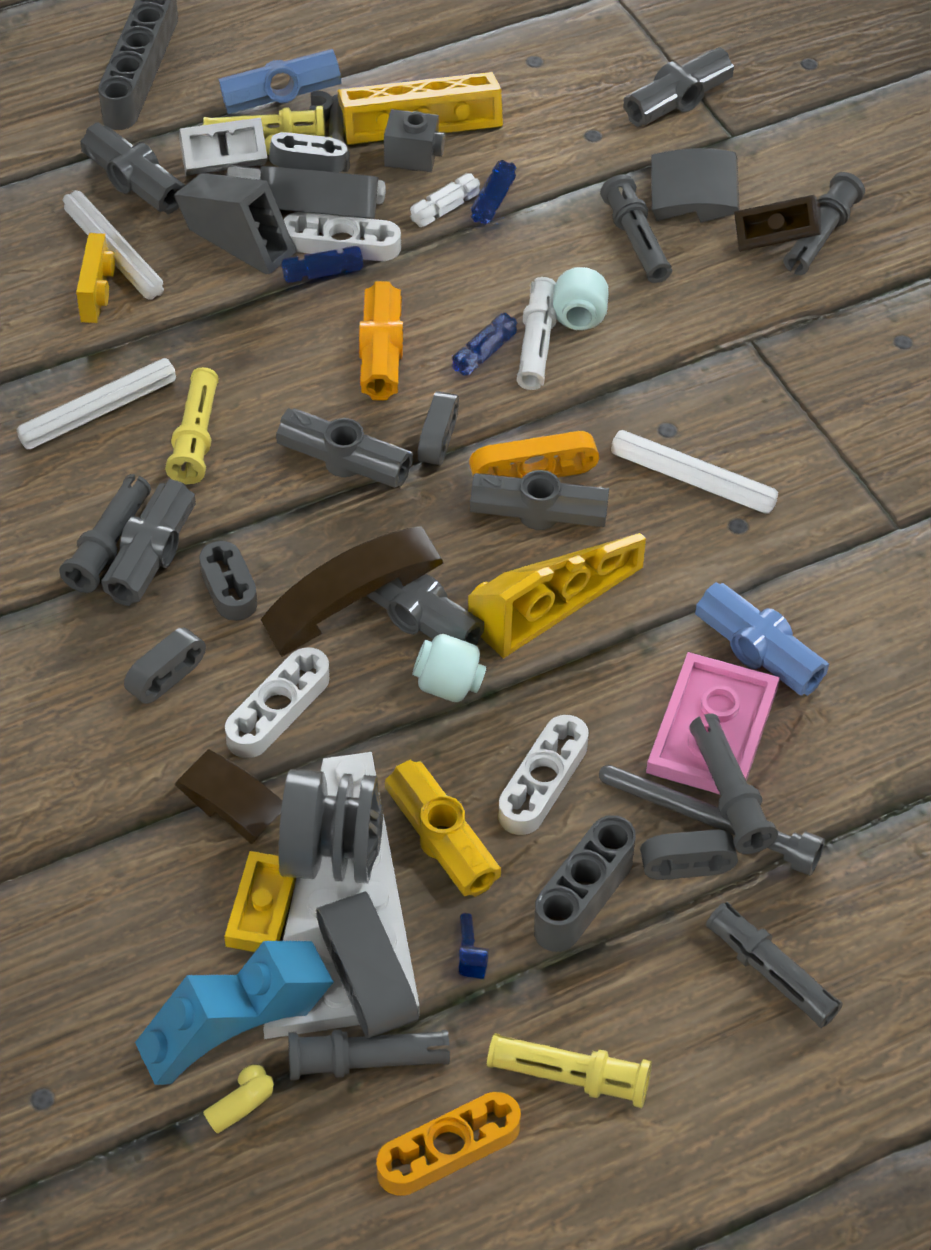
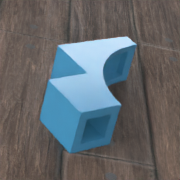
M263 941L237 975H187L142 1032L135 1044L154 1084H172L197 1059L226 1040L268 1022L295 1016H307L334 982L312 941Z

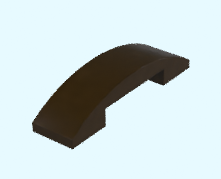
M422 526L391 532L357 545L313 570L286 591L261 618V621L277 651L283 657L321 635L322 632L317 624L397 577L404 587L444 562Z

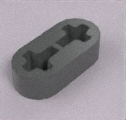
M281 132L273 135L271 138L269 160L274 165L283 168L339 173L344 170L348 148L346 144L335 138Z
M440 391L435 392L420 436L418 447L419 462L442 465L457 420L459 395Z
M215 541L206 545L201 550L199 556L201 575L217 611L228 620L237 621L250 617L256 611L258 605L255 582L240 550L236 545L227 541ZM216 561H222L224 565H228V571L222 573ZM234 588L238 597L243 599L235 601L233 596H229L228 590Z
M185 627L178 628L131 666L124 679L125 689L142 703L149 704L154 702L198 666L206 651L205 642Z
M705 830L663 834L649 838L640 848L645 875L656 880L718 875L730 871L738 862L733 835L724 830Z

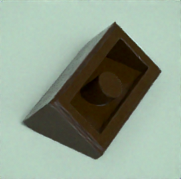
M815 194L734 212L738 249L740 252L821 235V209Z

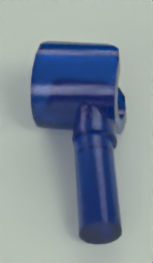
M463 913L460 915L462 941L459 949L458 973L465 977L485 979L489 949L474 947L475 938L472 915L470 913Z

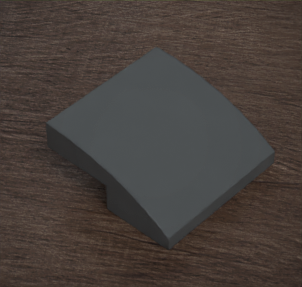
M693 148L651 155L652 211L656 221L696 211L700 223L733 215L735 211L740 210L738 159L735 152L720 149Z

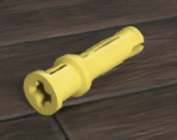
M323 105L317 106L315 110L291 111L289 107H286L283 110H279V114L219 118L204 117L203 120L204 125L261 117L264 139L269 135L281 132L313 134L325 137ZM313 123V125L309 126H295L296 124ZM270 125H279V127L268 128Z
M205 367L194 369L191 374V383L185 403L182 424L173 432L171 443L174 451L167 459L165 467L167 475L172 480L186 485L198 483L204 478L206 466L203 458L210 450L212 441L207 428L219 378L215 371ZM186 462L185 471H182L181 466Z
M497 1033L492 1037L487 1058V1067L490 1068L496 1067L538 1078H546L585 1087L584 1092L588 1093L589 1097L598 1098L601 1094L632 1100L633 1106L642 1108L644 1105L652 1061L643 1059L639 1064L609 1057L608 1052L605 1050L593 1051L590 1056L548 1045L504 1037Z

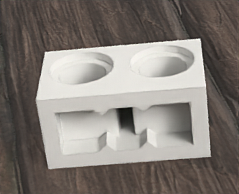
M261 117L180 128L179 139L185 176L228 170L230 166L251 167L265 165L267 152Z

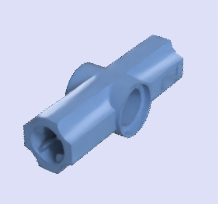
M333 49L288 61L273 60L264 67L218 79L228 114L275 101L287 103L298 95L342 84L338 62ZM278 73H286L290 75L288 85L280 90L271 88L272 78Z
M717 582L705 591L703 597L697 603L695 615L730 641L733 653L744 665L752 669H758L763 666L774 676L780 677L779 679L800 696L811 694L827 674L829 663L796 639L787 620L774 609L766 608L759 611L724 583L718 584Z

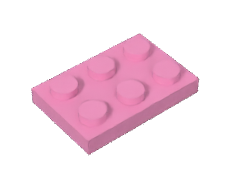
M688 652L650 753L646 773L720 794L695 738L689 730L691 722L700 716L708 732L707 728L709 725L704 714H715L720 720V725L747 781L778 689L780 677Z

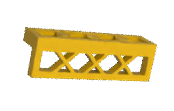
M492 72L337 90L338 101L343 112L344 134L347 145L384 140V133L391 109L439 115V132L445 133L503 126L501 87Z

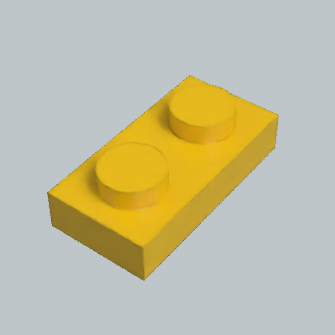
M104 233L88 234L76 295L80 321L85 323H98L101 306L108 305L109 284L106 279L107 276L113 277L115 255L114 251H108L106 234Z
M254 851L249 852L224 936L226 947L255 952L263 941H280L297 878L281 877L279 873V856Z

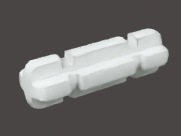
M466 173L455 180L456 184L451 182L427 196V202L425 199H422L410 208L412 221L416 222L419 227H425L436 220L434 216L440 218L464 203L463 199L468 201L480 193L479 180L474 178L471 173Z

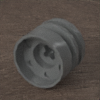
M290 769L285 783L280 818L279 873L281 877L315 879L320 869L322 857H331L332 873L335 881L343 882L348 859H354L355 883H369L372 867L380 852L383 826V805L379 796L377 776L364 775L359 798L353 797L352 774L344 773L338 786L337 795L332 796L328 795L324 772Z

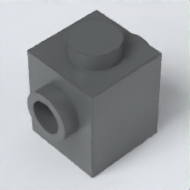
M391 109L384 133V166L432 172L436 156H443L445 146V132H439V115Z

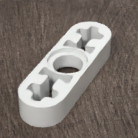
M295 212L284 219L296 252L388 261L397 257L401 251L400 228L390 221L310 212ZM336 233H348L352 237L347 240H336L331 236Z
M309 647L298 649L290 654L228 717L225 723L228 749L234 755L242 758H253L262 754L328 686L330 677L327 656L322 651ZM312 668L316 669V674L310 672ZM299 670L306 672L301 678ZM274 695H283L291 700L287 707L278 710L271 709L265 705L266 700ZM256 727V735L249 734ZM239 731L247 733L243 737H239Z
M572 715L554 717L548 722L499 798L498 818L501 826L506 831L515 835L530 834L539 828L587 752L589 732L586 724L580 718ZM567 735L573 736L574 740L569 739L561 749V756L556 753L558 739L563 740ZM545 766L553 769L557 773V777L549 782H540L535 780L530 773L537 767ZM527 792L531 796L529 811L523 810L519 815L514 814L513 809L518 810L521 808L526 800Z

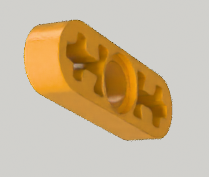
M574 431L487 445L473 452L469 458V466L473 477L475 473L523 478L529 472L545 470L559 478L588 472L597 465L599 453L594 438L590 433ZM544 456V458L538 462L531 464L524 463L526 460L532 457Z
M490 1092L387 1142L379 1150L376 1160L379 1184L390 1194L397 1196L409 1195L508 1146L517 1138L520 1131L521 1111L518 1103L506 1093ZM494 1112L498 1118L506 1116L505 1127L499 1128L494 1122L487 1124V1114ZM479 1129L478 1141H474L473 1132ZM452 1132L459 1135L465 1144L459 1152L447 1155L435 1148L434 1140L440 1134ZM419 1146H424L426 1158L431 1165L426 1164L425 1156L419 1158ZM399 1159L404 1165L410 1163V1174L403 1176L399 1170L392 1171V1161Z

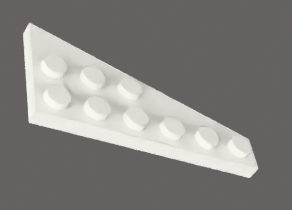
M372 752L323 758L321 771L324 772L326 777L328 795H337L338 786L344 773L352 774L353 797L359 798L364 775L376 776ZM384 815L380 852L372 867L371 878L368 884L355 883L354 859H348L343 882L335 881L332 873L331 857H322L320 869L315 879H296L283 941H312L334 983L307 1016H295L265 1023L263 1028L264 1039L288 1036V1032L303 1034L360 1025L323 940L316 917V908L364 891L369 894L411 987L420 1016L419 1000Z

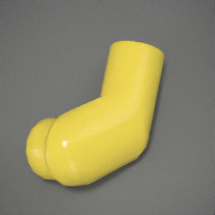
M250 1065L244 1068L238 1076V1083L241 1086L203 1111L210 1126L217 1134L247 1116L272 1095L273 1079L271 1076L266 1075L262 1066Z

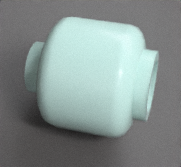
M576 267L566 270L561 274L555 284L553 308L557 320L565 327L573 330H588L599 325L603 321L608 308L609 293L605 278L597 271L586 267Z
M439 634L433 638L432 642L424 640L412 675L419 677L418 686L422 691L451 702H460L465 698L468 691L478 692L485 675L486 666L478 664L480 651L477 646L446 634Z

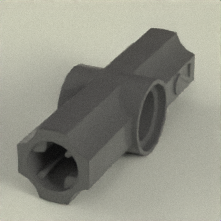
M718 47L682 66L673 61L662 66L653 82L624 97L623 108L627 112L629 121L636 127H640L676 108L685 113L694 109L700 103L705 92L733 77L734 66L729 59V54L721 47Z
M99 122L87 128L85 136L80 140L81 151L106 170L111 183L118 191L123 194L133 191L159 212L164 211L168 215L179 208L174 194L185 185L159 165L156 155L148 145L140 142L133 146L109 126H102Z
M288 408L281 417L280 425L276 432L278 444L325 461L328 471L339 477H351L360 474L394 488H401L408 477L413 461L411 451L365 435L360 423L349 418H338L330 422L298 409Z
M545 470L529 472L523 478L475 473L472 482L470 512L519 517L525 526L535 530L551 528L557 522L605 527L610 488L560 483L556 475Z
M169 479L166 483H160L140 518L133 516L126 523L121 536L120 551L102 580L103 591L109 594L116 603L130 606L131 603L140 602L159 567L167 568L173 561L178 548L179 533L196 505L195 494L188 490L184 483Z
M427 574L404 587L397 577L366 595L386 608L393 623L408 634L414 635L421 631L432 639L439 634H446L477 646L481 635L484 633V621L449 600L442 585Z

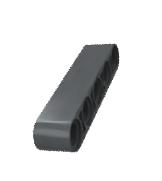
M177 0L135 1L98 88L102 121L104 125L109 126L111 129H128L137 122L178 23Z

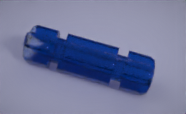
M500 160L495 164L492 170L493 173L489 175L478 195L479 197L471 207L473 212L471 218L474 222L480 221L486 225L492 221L496 214L495 211L498 210L509 190V186L512 185L516 178V166L514 163Z
M358 246L342 248L341 253L334 249L306 254L302 260H299L298 256L284 258L281 262V269L285 282L293 283L303 281V276H307L308 280L341 274V269H346L347 273L359 271L363 268V256Z
M500 313L491 321L492 324H488L465 344L467 347H462L452 356L453 369L459 371L463 376L470 375L479 367L478 364H482L504 344L503 342L508 341L517 333V320L514 317H510L507 313Z

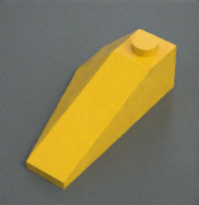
M641 533L507 571L490 582L479 584L468 595V612L484 621V633L481 635V638L504 659L642 569L646 538Z

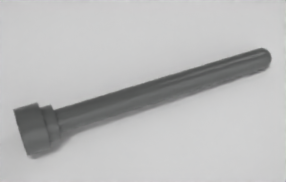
M605 765L599 771L600 780L607 785L735 835L730 821L721 816L716 806L612 765ZM778 831V838L768 849L783 854L784 860L791 863V869L811 876L822 855L825 839L806 831L803 835L794 832L792 836Z

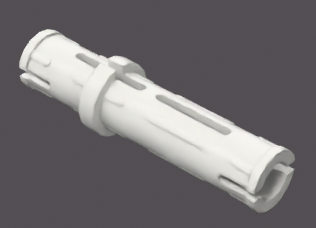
M538 277L534 282L532 281L529 305L526 306L523 312L525 334L517 383L527 390H536L541 385H544L550 331L556 325L557 316L553 308L556 282L548 277Z

